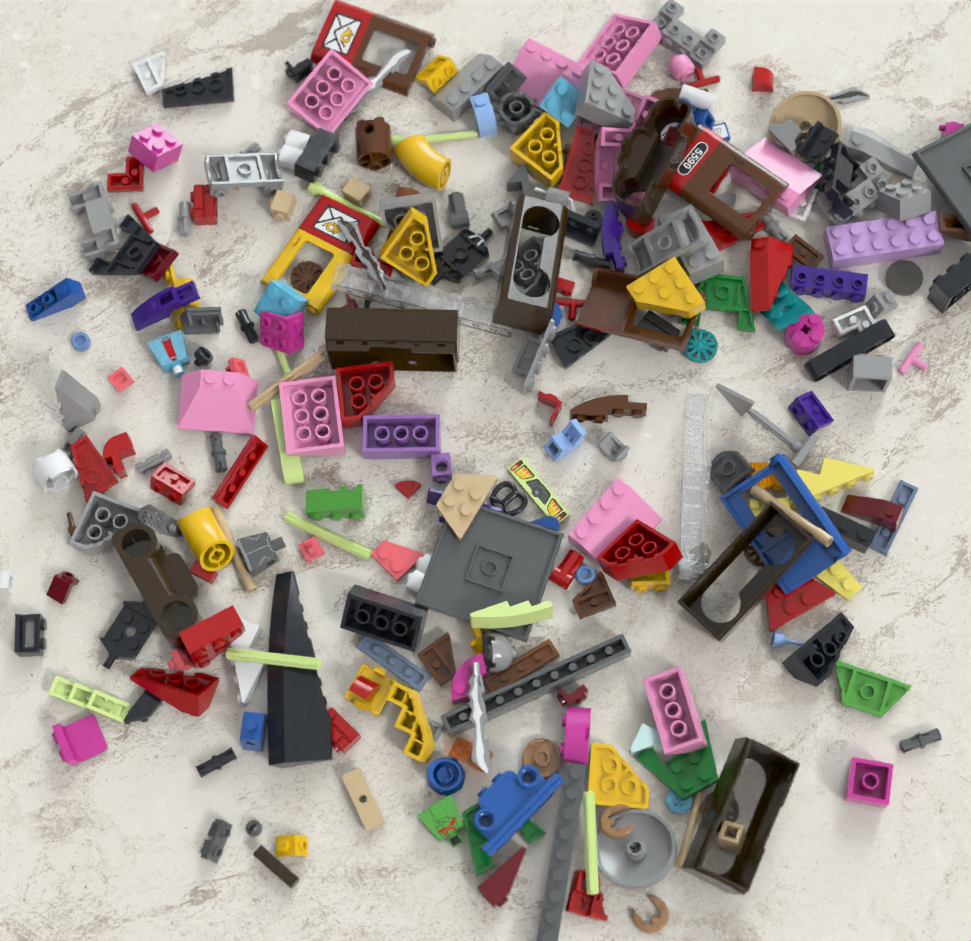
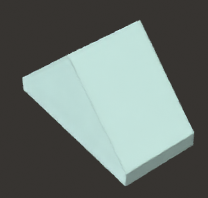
M642 724L630 749V755L633 756L645 752L652 747L661 746L662 743L658 730Z

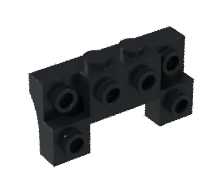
M839 140L832 145L831 154L824 161L821 186L825 190L824 194L826 197L833 201L831 209L837 215L846 219L853 214L849 207L854 205V201L845 192L850 189L851 182L858 178L855 171L860 165L850 157L846 145Z

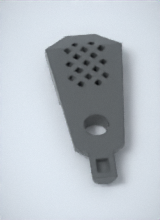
M150 504L140 508L137 515L138 523L148 525L154 532L175 538L183 536L176 523L177 520ZM171 524L176 526L175 531L170 529Z

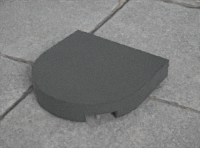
M723 451L713 459L710 476L725 494L745 481L756 470L739 452Z

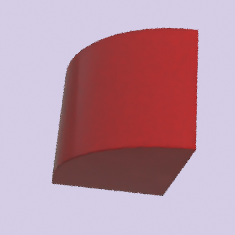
M754 66L752 92H773V72L764 67Z
M361 675L353 682L349 691L371 703L380 685Z

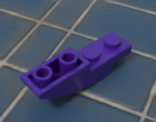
M610 200L605 208L602 222V252L604 259L612 260L616 271L624 272L627 263L625 256H621L620 253L622 251L620 240L622 233H624V227L622 222L618 221L619 211L617 206H614L613 201Z
M192 280L177 288L172 285L142 303L131 313L136 331L170 317L169 313L201 299L196 283Z

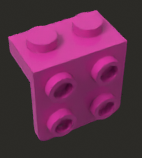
M266 310L261 311V344L287 354H292L303 348V313L297 311L285 317Z
M93 714L65 727L60 723L52 726L54 730L52 737L61 748L59 755L63 762L71 766L77 765L108 749L97 718Z

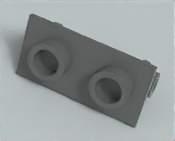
M217 818L215 822L212 821L208 836L213 837L212 841L205 839L200 851L202 853L200 857L217 864L233 825Z

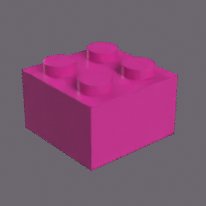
M157 123L133 134L128 152L154 173L179 161L183 144Z
M852 757L848 765L844 801L886 808L890 801L894 764Z

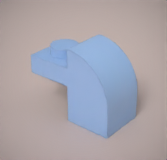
M483 93L471 96L470 103L474 112L479 137L483 138L497 134L495 115L488 94Z
M573 419L561 433L551 436L543 448L551 459L556 462L575 451L583 443L582 439L587 432L576 419Z

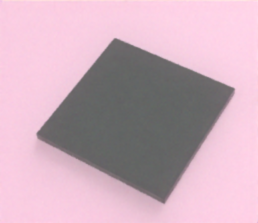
M970 123L915 151L912 157L971 236Z
M481 506L461 541L457 539L452 528L444 521L414 604L470 623V613L505 601L508 602L510 607L525 601H529L531 606L540 604L564 533ZM533 623L516 627L484 629L527 643Z

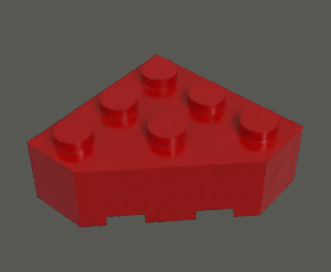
M392 361L336 368L343 429L362 427L363 416L372 415L396 388Z
M638 519L596 557L603 572L616 581L669 571L683 558L675 541Z
M232 605L180 632L179 635L195 669L210 665V661L225 651L246 630L236 609Z

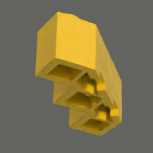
M394 681L386 700L402 707L394 726L411 734L403 754L420 762L428 763L436 744L418 691Z

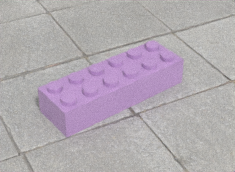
M936 211L903 221H898L891 217L826 227L823 235L830 269L832 270L940 254L944 246L942 234L939 232Z

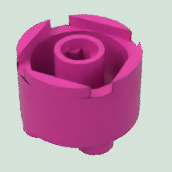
M806 313L800 316V321L788 325L785 329L784 342L788 348L798 355L812 354L821 344L825 328L820 316L816 313L812 315Z

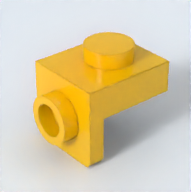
M297 834L276 836V857H307V836Z

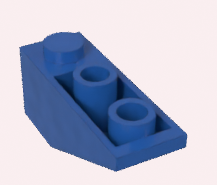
M65 278L26 304L30 320L36 321L69 309L84 300L86 296L81 282Z

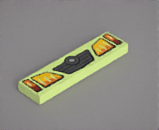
M523 457L507 468L509 473L545 516H554L559 520V523L570 517L568 510Z

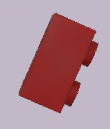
M559 277L556 293L572 297L575 282Z
M197 561L194 562L190 569L192 575L210 584H213L218 576L217 571H207Z

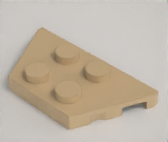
M455 473L437 502V510L443 515L446 523L452 528L458 540H462L497 482V476Z

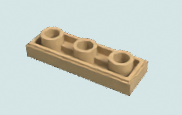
M360 767L342 775L341 777L366 831L368 832L385 824ZM362 797L367 798V801L365 803L360 802V799Z

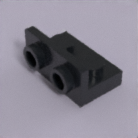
M818 120L816 124H812L809 128V134L806 139L800 142L798 153L801 157L819 167L839 137V134L827 128Z
M569 210L565 236L589 247H594L601 233V223Z

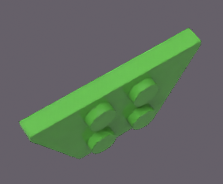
M836 661L835 663L842 705L881 718L911 688V685L841 661Z

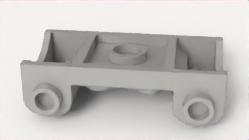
M277 152L205 155L204 167L210 194L216 198H222L227 195L229 188L263 187L264 192L271 196H274L277 190L282 191L284 179L280 175Z
M689 208L630 242L627 246L637 263V274L642 277L674 256L677 258L687 251L693 253L708 243L696 212Z

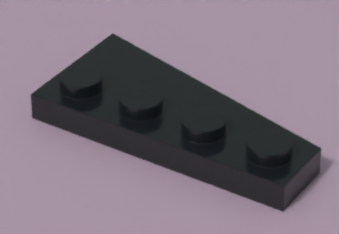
M232 67L226 68V71L220 73H211V76L202 79L198 77L193 79L194 81L186 84L183 82L162 89L164 108L235 102Z
M573 325L557 332L551 343L566 370L612 334Z

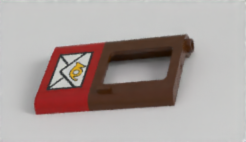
M335 0L311 52L310 61L318 65L332 48L366 78L376 77L382 66L362 59L374 31L379 30L418 44V50L407 74H401L396 71L392 74L390 72L382 81L383 85L381 88L407 97L427 50L429 51L435 46L436 38H434V33L344 1Z

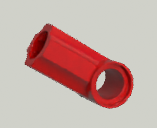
M570 549L561 564L555 567L549 580L566 590L574 579L577 569L584 561V557L579 552Z

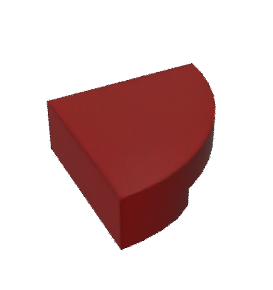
M414 480L400 481L394 487L409 500L420 489L421 484Z

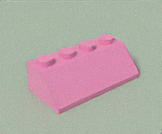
M681 666L643 679L664 753H691L708 747L686 673Z

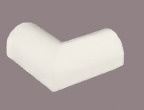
M684 84L679 99L687 98L697 110L708 109L714 117L718 96Z
M866 305L831 320L832 329L837 337H842L856 330L860 332L875 323Z

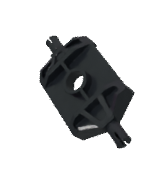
M487 228L482 234H476L470 230H462L443 247V251H439L434 255L437 274L430 284L435 286L441 279L460 284L461 279L485 257L489 258V251L485 240L493 234V231ZM464 251L466 255L460 258L456 256V253Z
M124 601L123 608L104 638H100V641L109 652L108 658L102 665L104 668L110 670L114 661H118V659L135 660L155 629L157 623L145 601ZM130 627L136 629V633L132 637L126 636V631Z

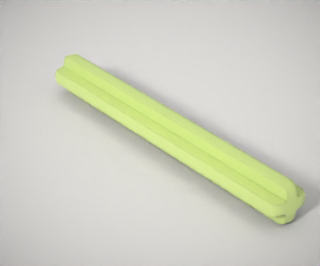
M288 512L284 518L286 523L366 561L371 557V550L291 512Z
M228 648L226 651V659L312 670H320L322 666L321 659L314 657Z
M593 791L583 792L587 894L596 895L599 893L595 793Z

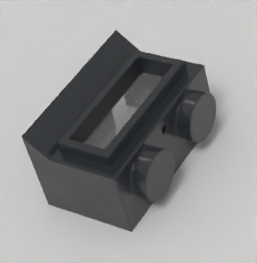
M15 614L14 652L19 657L44 656V650L47 647L46 638H44V631L47 630V621L41 614Z

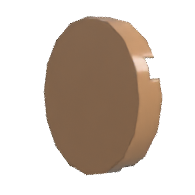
M545 738L529 742L522 755L523 766H534L544 779L550 778L555 772L557 773L562 763V755H560L558 745Z

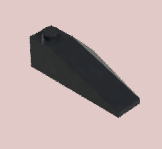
M840 612L782 662V665L795 679L815 687L819 686L831 675L836 661H838L840 653L846 645L854 626Z

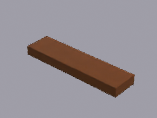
M547 639L512 661L507 669L501 672H494L484 678L483 683L489 693H492L531 675L558 658L560 654L550 639Z

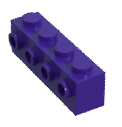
M793 265L789 288L798 296L812 295L814 298L827 297L836 301L843 299L849 300L852 303L863 302L866 296L868 274Z

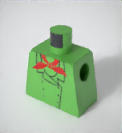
M451 794L418 814L420 821L439 842L448 839L452 848L463 842L458 831L463 829L464 826Z

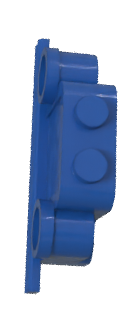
M525 765L519 769L517 774L513 771H506L503 774L499 772L492 779L493 784L489 788L485 786L478 793L477 808L479 811L474 817V826L488 841L481 848L487 855L491 857L496 851L498 852L554 795L556 789L564 782L556 772L546 781L534 766Z

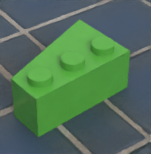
M358 484L356 489L348 490L346 486H342L339 491H330L329 488L306 491V514L308 519L321 521L322 518H330V520L339 521L342 518H349L356 521L366 518V494L363 484Z

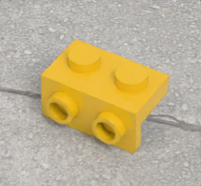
M669 571L630 578V589L635 590L636 593H644L647 590L665 592L671 586Z

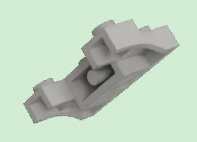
M668 0L659 9V14L652 20L656 22L663 36L660 41L678 55H687L693 65L701 67L703 71L714 55L725 44L726 37L713 28L702 37L678 20L684 13V7L674 0Z
M874 157L858 167L856 171L864 181L846 194L854 201V205L849 207L853 211L852 215L846 219L837 215L831 209L833 201L829 200L824 192L815 198L814 202L821 209L830 226L844 225L853 218L856 220L865 213V209L869 208L871 210L878 204V190L885 188L886 185H891L883 174L884 169Z
M94 182L82 190L67 194L74 215L87 211L94 235L93 238L81 241L87 262L95 260L97 257H105L104 253L121 248L116 230L119 228L116 217L113 218L112 213L115 212L112 202L107 201L102 182Z

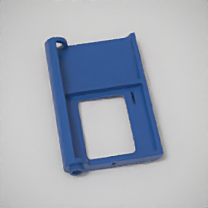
M777 453L769 459L770 463L768 466L719 498L743 531L756 516L742 498V494L769 475H774L798 508L802 517L834 537L833 542L828 547L814 539L815 545L778 583L787 595L847 556L852 550L785 454L780 455ZM764 529L751 542V545L765 565L785 563L791 558L795 548L794 539L786 529L775 537H770Z

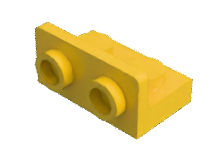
M437 55L414 78L417 83L428 86L430 91L436 94L458 73V70L450 57Z

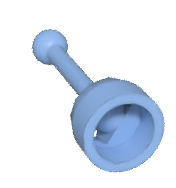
M774 631L771 638V647L780 648L786 643L802 646L805 642L788 640L783 633Z

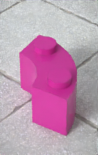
M482 653L466 660L455 673L451 684L453 705L471 701L468 696L471 688L468 681L472 676L473 662L480 663L482 679L487 677Z
M567 707V715L562 714V726L566 727L565 743L560 745V755H564L563 763L570 762L588 765L591 708Z

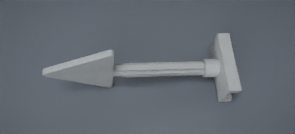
M719 383L715 386L740 416L747 412L754 420L789 446V449L795 453L790 460L794 468L801 464L820 437L815 433L809 436L803 443H800L797 439L794 440L761 413L752 409L751 407L755 403L753 400Z

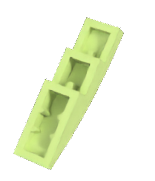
M550 600L535 606H531L529 601H525L510 607L508 602L505 601L470 613L471 628L493 629L536 623L553 618V605Z
M57 675L48 695L121 723L124 722L131 706L127 702Z

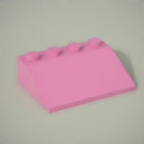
M614 14L578 63L586 67L593 60L608 67L620 87L625 89L663 36L654 21Z
M528 38L513 63L528 78L515 93L522 90V93H526L532 99L536 98L537 101L534 107L544 111L538 104L556 78L561 76L579 89L581 72L585 69V66Z
M331 48L289 99L285 108L318 131L319 128L334 133L373 83Z
M766 138L745 152L749 157L790 184L772 206L787 217H790L822 179V174ZM732 166L729 169L731 180L764 201L770 194L768 189L736 167Z
M336 376L279 383L287 455L334 456L346 454Z
M617 477L568 534V542L600 566L596 557L636 519L654 529L662 518L631 487Z

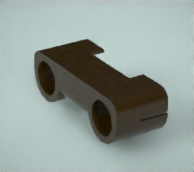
M665 97L653 104L643 122L645 127H635L628 137H624L621 143L622 150L617 157L619 170L612 182V192L621 214L627 220L639 225H645L651 221L697 133V125L691 105L681 99L677 100L675 97ZM681 123L678 130L679 139L676 145H666L661 139L662 130L668 124ZM634 192H645L641 202L638 204L626 201L627 197Z
M142 523L127 525L113 534L112 543L170 647L173 650L185 649L179 633L203 621L193 602V599L199 593V587L183 558L177 553L167 555L152 528ZM131 535L136 543L144 540L151 541V546L144 555L132 557L124 552L127 547L134 544ZM178 602L179 606L191 608V620L184 628L171 629L164 624L162 619L163 611L170 603Z

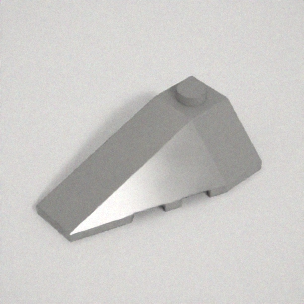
M854 124L846 143L847 152L853 160L865 163L874 157L885 171L909 179L913 178L917 167V162L874 131Z
M61 370L55 391L57 401L61 403L60 414L64 415L62 425L67 432H72L76 427L80 428L93 421L96 414L98 415L101 410V404L92 392L66 371Z

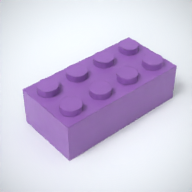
M440 414L363 416L362 452L364 459L431 458V454L441 453Z

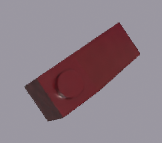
M848 494L841 513L896 532L903 517V506L884 499Z
M524 846L477 887L478 891L493 908L496 906L501 908L509 900L507 896L511 892L526 854Z

